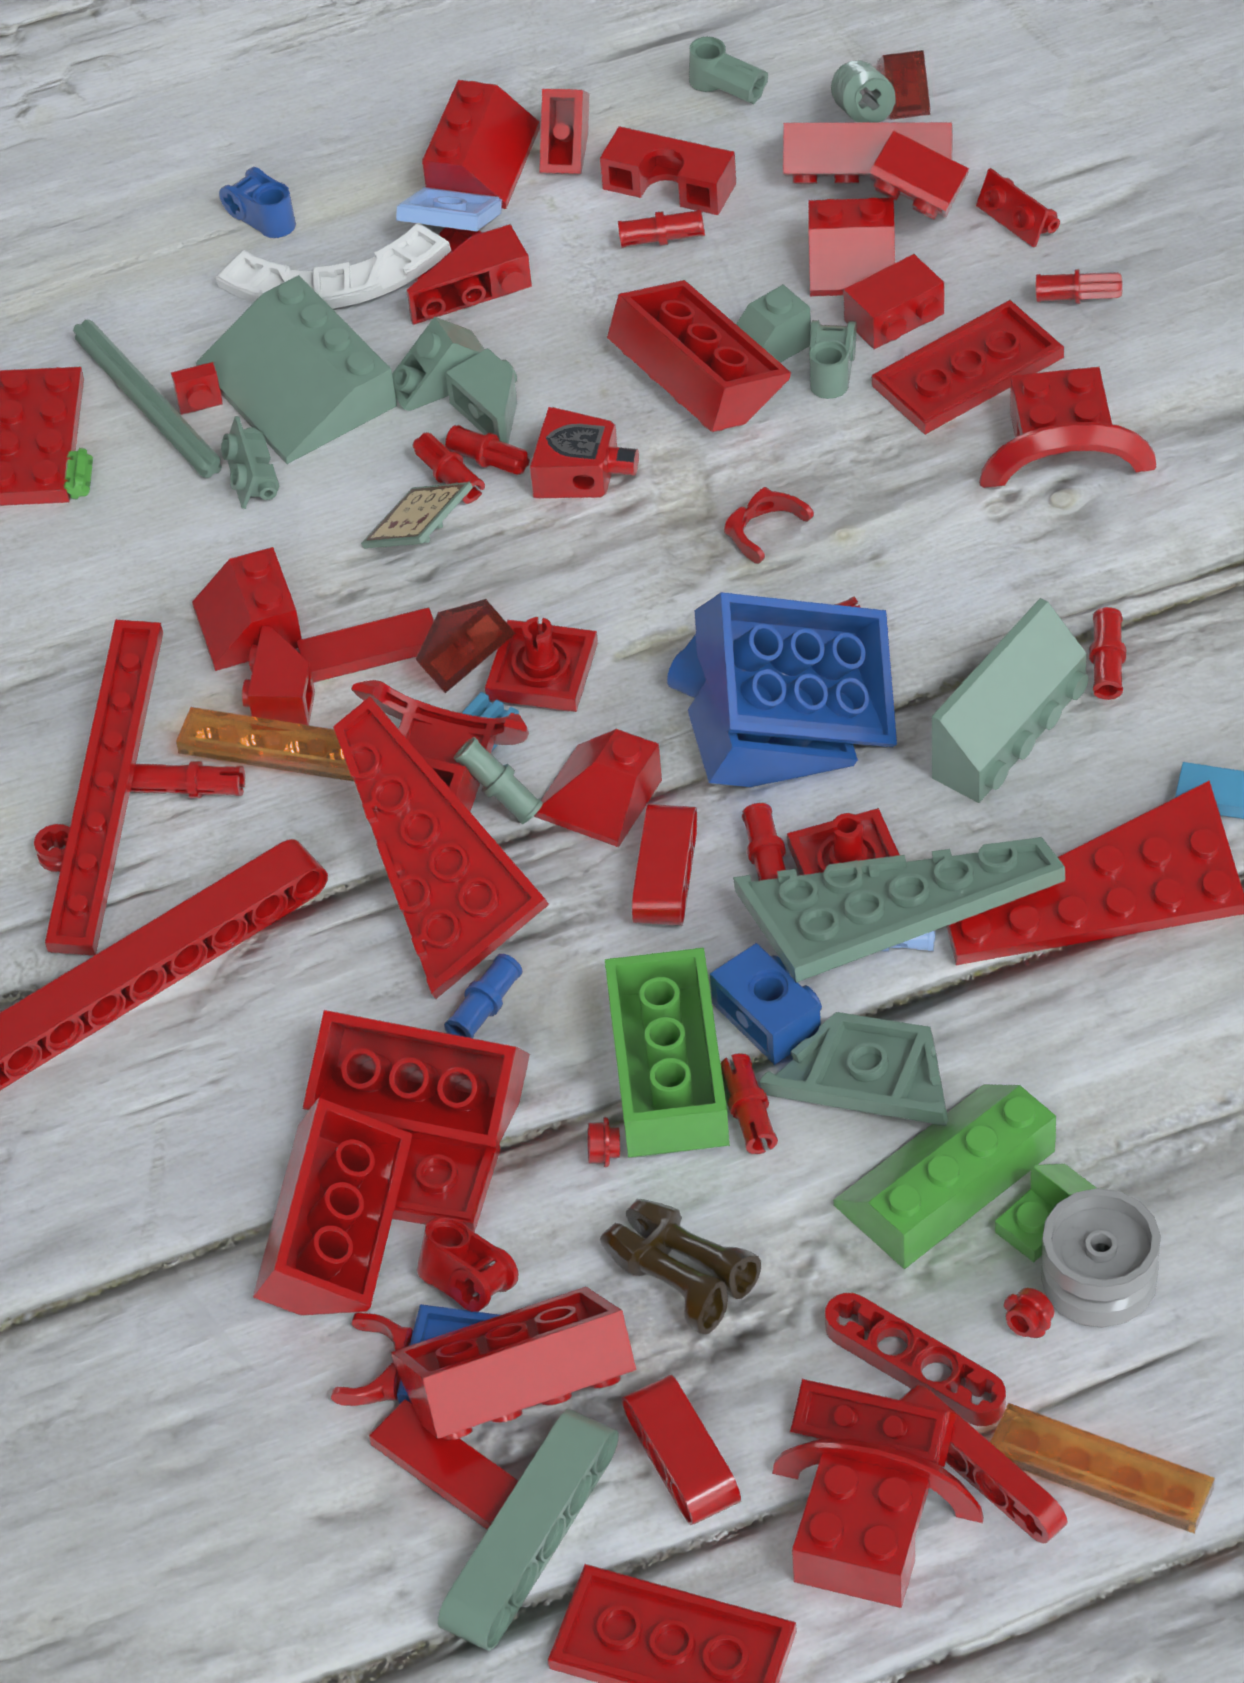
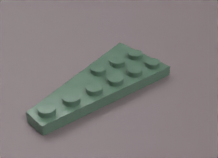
M1042 837L983 844L979 852L952 856L950 849L932 851L931 859L906 862L905 855L829 864L823 873L797 876L796 869L777 871V879L752 882L751 875L733 877L736 894L797 983L1064 882L1065 866Z

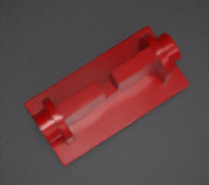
M992 168L988 169L976 203L978 208L1032 247L1037 246L1040 234L1046 232L1052 234L1058 229L1060 220L1057 218L1056 211L1047 209L1015 186L1010 178H1004Z

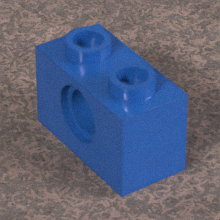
M757 943L710 973L712 1004L774 1065L792 1054L791 1051L804 1039L810 1038L818 1032L819 1026H821L820 1011L822 1005L816 993L809 986H801L798 982L796 983L781 959L776 955L770 956Z

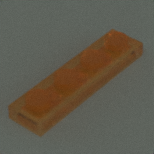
M190 707L176 740L179 754L354 782L334 729Z
M1008 1403L990 1441L1023 1471L1194 1534L1214 1490V1477Z

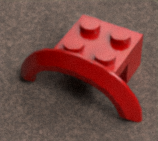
M1100 367L1011 375L1010 415L1015 438L1002 445L989 457L981 470L979 484L983 488L1005 486L1010 477L1024 465L1049 455L1070 451H1098L1114 454L1130 463L1135 472L1155 470L1157 466L1155 452L1144 438L1132 430L1112 424Z
M378 680L358 682L353 684L351 688L363 701L370 696L384 713L401 720L399 730L470 812L480 783L471 775L467 767L454 760L458 750L472 737H475L491 753L494 744L516 745L524 742L529 735L528 728L519 714L510 713L506 717L488 718L458 713L413 699Z
M818 1439L783 1451L774 1462L772 1474L796 1480L799 1479L803 1469L819 1464L792 1548L795 1583L902 1608L915 1564V1536L929 1488L937 1492L951 1505L956 1517L983 1523L984 1520L979 1503L963 1483L950 1472L936 1463L915 1454L886 1445L854 1439Z

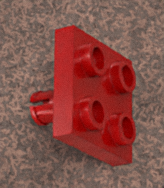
M539 617L530 618L526 622L507 619L485 685V694L489 695V700L491 701L497 699L505 703L577 712L598 645L597 631L555 626L546 618H543L542 624H539Z
M879 808L859 814L844 813L838 815L833 821L787 833V845L800 875L823 873L829 864L900 855Z

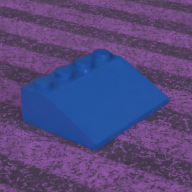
M720 592L694 610L697 656L726 732L882 747H894L897 745L886 610Z

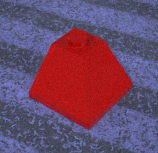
M614 729L578 744L541 799L543 804L534 817L619 847L662 781L659 743Z

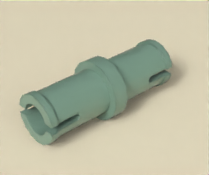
M475 737L468 740L455 754L454 760L467 767L471 775L483 785L482 792L488 798L494 796L518 818L521 824L529 821L541 808L543 802L537 799L514 776L515 770L509 764L502 765Z

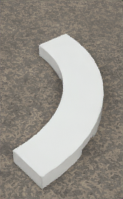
M417 223L393 243L374 252L375 257L354 265L346 262L331 266L314 267V271L290 270L289 266L266 261L243 250L215 279L220 288L234 296L254 303L266 291L299 275L334 309L365 302L404 286L436 265L451 251L447 240Z

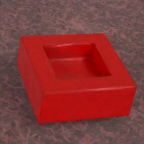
M213 362L171 372L181 415L223 404L217 372Z

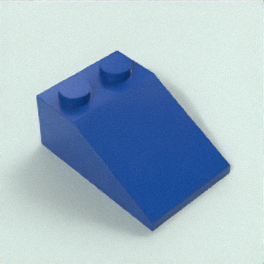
M707 680L688 708V714L707 779L712 784L755 787L852 767L858 761L854 746L849 743L726 732Z

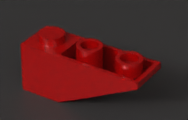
M511 224L469 237L406 290L410 318L413 325L433 319L434 316H443L532 287L529 256Z

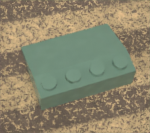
M299 275L263 293L196 362V366L210 362L214 363L221 395L251 427L264 434L266 443L286 464L397 407L391 368Z

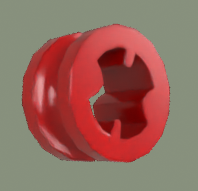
M64 824L49 825L41 829L35 836V850L39 864L44 869L51 872L61 871L70 829L69 826Z

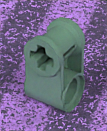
M812 320L809 369L810 389L814 395L820 398L833 399L847 392L852 361L855 359L856 322L849 321L847 326L821 325L819 320Z

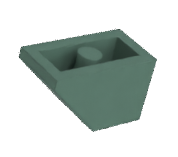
M784 284L749 303L736 323L738 327L780 363L810 346V306Z
M487 348L446 372L449 401L455 409L484 435L487 433L496 434L499 441L509 444L517 406L515 387L517 375L513 366L507 360H501Z

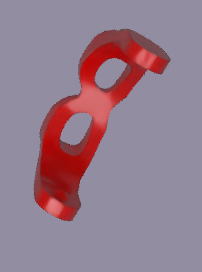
M763 487L751 498L747 509L740 507L729 516L724 526V533L731 537L739 550L748 559L759 564L765 559V554L759 546L750 541L744 534V528L752 518L776 511L790 512L801 520L808 522L813 518L814 512L807 503L793 495L772 491L767 487Z
M355 1313L351 1322L352 1326L357 1330L378 1332L388 1336L395 1344V1351L410 1345L413 1334L412 1328L401 1327V1325L384 1316L370 1313ZM392 1362L379 1377L367 1386L358 1388L335 1387L332 1391L331 1399L333 1402L344 1406H359L386 1400L398 1401L397 1392L401 1378Z

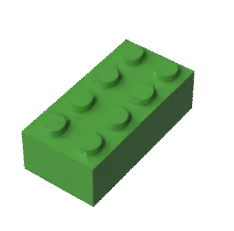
M704 948L604 959L628 1158L730 1146L727 1106Z

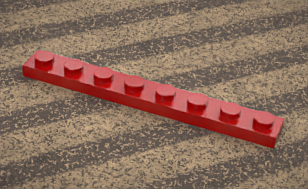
M115 619L45 939L48 952L96 955L163 638V629L160 622Z

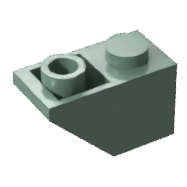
M434 316L392 373L395 396L404 410L412 411L449 396L446 372L485 350L472 330Z

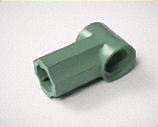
M704 36L695 39L690 44L689 83L693 88L703 92L721 89L752 104H755L762 97L763 90L768 83V72L726 54V46L718 38Z

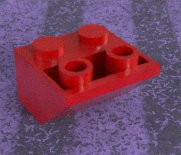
M893 130L874 162L869 175L871 180L875 182V191L888 198H894L895 201L902 195L913 201L911 206H913L912 209L935 220L937 214L945 218L947 217L969 174V168Z

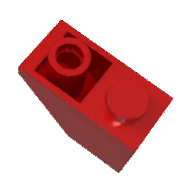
M262 626L258 645H251L249 665L252 675L251 679H245L243 682V706L250 707L254 726L309 728L315 697L310 662L271 626Z

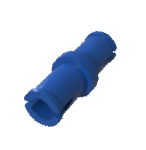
M498 954L480 980L469 984L464 992L465 999L444 1024L447 1034L474 1038V1034L486 1019L499 1012L503 1005L502 998L523 973L522 967L513 957L506 954Z

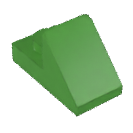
M1066 1164L1034 1165L1031 1168L1030 1190L995 1221V1233L1032 1262H1035L1042 1256V1238L1045 1221L1055 1206L1076 1192L1096 1189L1097 1187Z

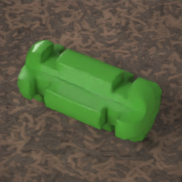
M79 448L78 451H70L67 455V458H71V460L68 459L66 462L64 480H68V482L64 483V488L67 489L70 498L78 500L79 496H87L90 492L89 486L91 484L93 457L87 454V449Z

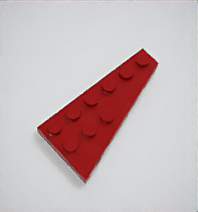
M369 696L335 724L333 728L351 777L360 795L366 818L374 833L376 845L398 905L403 912L412 936L411 940L426 974L429 989L434 998L437 999L545 909L549 903Z
M1210 780L1059 856V860L1065 866L1064 882L946 926L955 963L956 965L1244 914V892Z

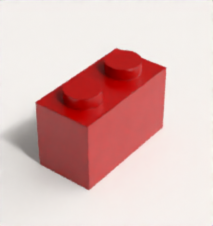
M915 254L843 289L844 321L847 324L849 321L856 322V333L873 349L896 340L902 335L944 314V281Z

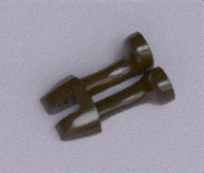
M636 1199L626 1210L628 1222L641 1236L620 1223H614L600 1237L601 1245L626 1272L637 1276L648 1274L677 1290L685 1299L684 1317L686 1322L692 1329L703 1335L712 1332L722 1321L727 1310L728 1295L735 1299L745 1297L755 1286L761 1272V1260L756 1254L738 1247H724L694 1235L680 1226L682 1217L678 1209L646 1199ZM671 1250H674L699 1264L711 1273L712 1276L701 1273L668 1254Z

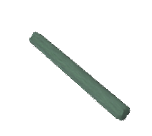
M85 319L81 324H76L73 328V332L76 334L75 340L196 471L204 478H210L214 473H219L222 469L220 457L100 328L89 319Z

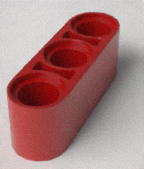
M647 805L633 889V923L683 926L697 836L696 807Z
M668 1375L622 1397V1405L634 1433L682 1515L690 1525H694L741 1502V1494L729 1466L673 1375Z

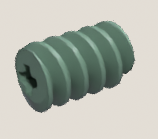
M861 60L849 61L841 65L834 73L831 82V94L835 103L854 121L881 122L890 115L895 105V90L892 83L871 64ZM862 89H863L864 92H865L863 95H861V93H860V91H861Z

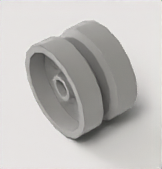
M1096 1188L1076 1192L1059 1202L1045 1221L1041 1281L1045 1294L1057 1311L1081 1325L1102 1328L1127 1323L1143 1313L1155 1296L1158 1278L1161 1235L1155 1217L1141 1201L1121 1191Z

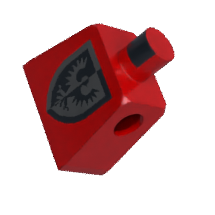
M548 407L530 464L533 498L602 497L607 493L612 473L636 475L639 464V450L617 447L616 425L612 421Z

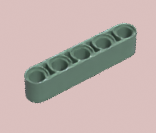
M566 1409L560 1415L446 1595L438 1616V1626L441 1629L487 1651L492 1650L498 1644L612 1460L619 1440V1433L616 1429L571 1409Z

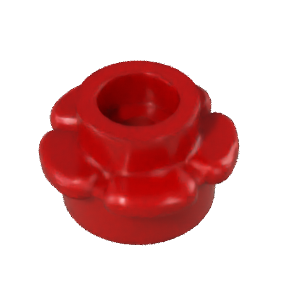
M603 1117V1122H588L587 1150L589 1164L604 1163V1167H608L610 1165V1158H620L619 1127H610L607 1117Z
M1023 1288L1017 1295L1010 1294L1004 1301V1308L1007 1310L1005 1315L1006 1322L1009 1328L1017 1335L1040 1338L1051 1327L1054 1307L1049 1298L1039 1290Z

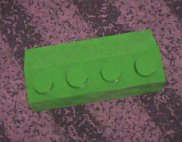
M983 1084L947 1112L948 1122L946 1126L931 1124L833 1200L834 1206L905 1270L1030 1172L1034 1165H1039L1055 1152L1056 1115L1021 1085Z

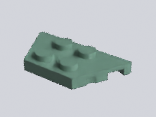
M835 1012L819 1026V1030L814 1036L804 1039L791 1051L793 1057L791 1062L776 1075L770 1071L766 1072L759 1082L761 1088L768 1096L946 1126L948 1122L936 1048L931 1027Z

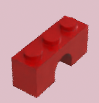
M620 126L600 157L603 190L641 198L646 189L653 183L674 181L678 183L680 207L696 211L697 209H702V212L718 216L737 184L734 151Z

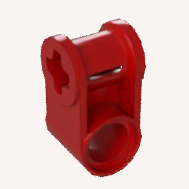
M438 1217L427 1223L417 1264V1273L424 1282L435 1286L470 1312H478L488 1306L491 1296L497 1292H506L516 1285L519 1275L517 1265L505 1250L494 1246L455 1218Z

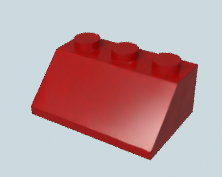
M457 80L422 159L425 186L427 188L500 197L499 199H502L501 208L507 209L540 130V121L496 84Z

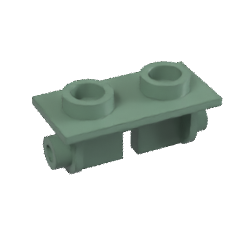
M235 416L229 434L226 433L223 436L221 454L222 458L228 461L231 471V488L237 491L241 508L246 509L250 496L271 500L277 495L280 484L273 464H269L271 457L264 434L253 427L243 429L239 416Z

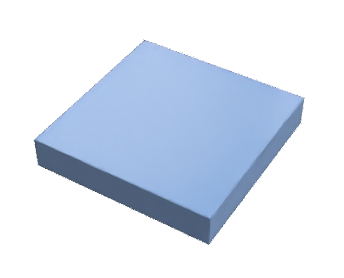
M424 187L397 206L396 220L478 231L501 214L502 199L494 196Z

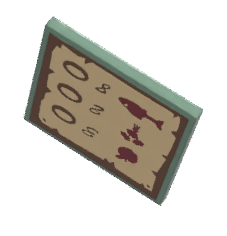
M464 482L411 488L361 543L364 549L429 543L431 533L435 529L443 528L442 521L473 488L472 484Z

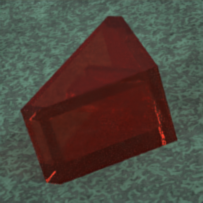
M924 50L882 55L877 60V69L892 83L895 90V105L889 115V119L930 115Z
M487 599L447 609L437 613L416 657V661L437 685L447 693L516 633Z

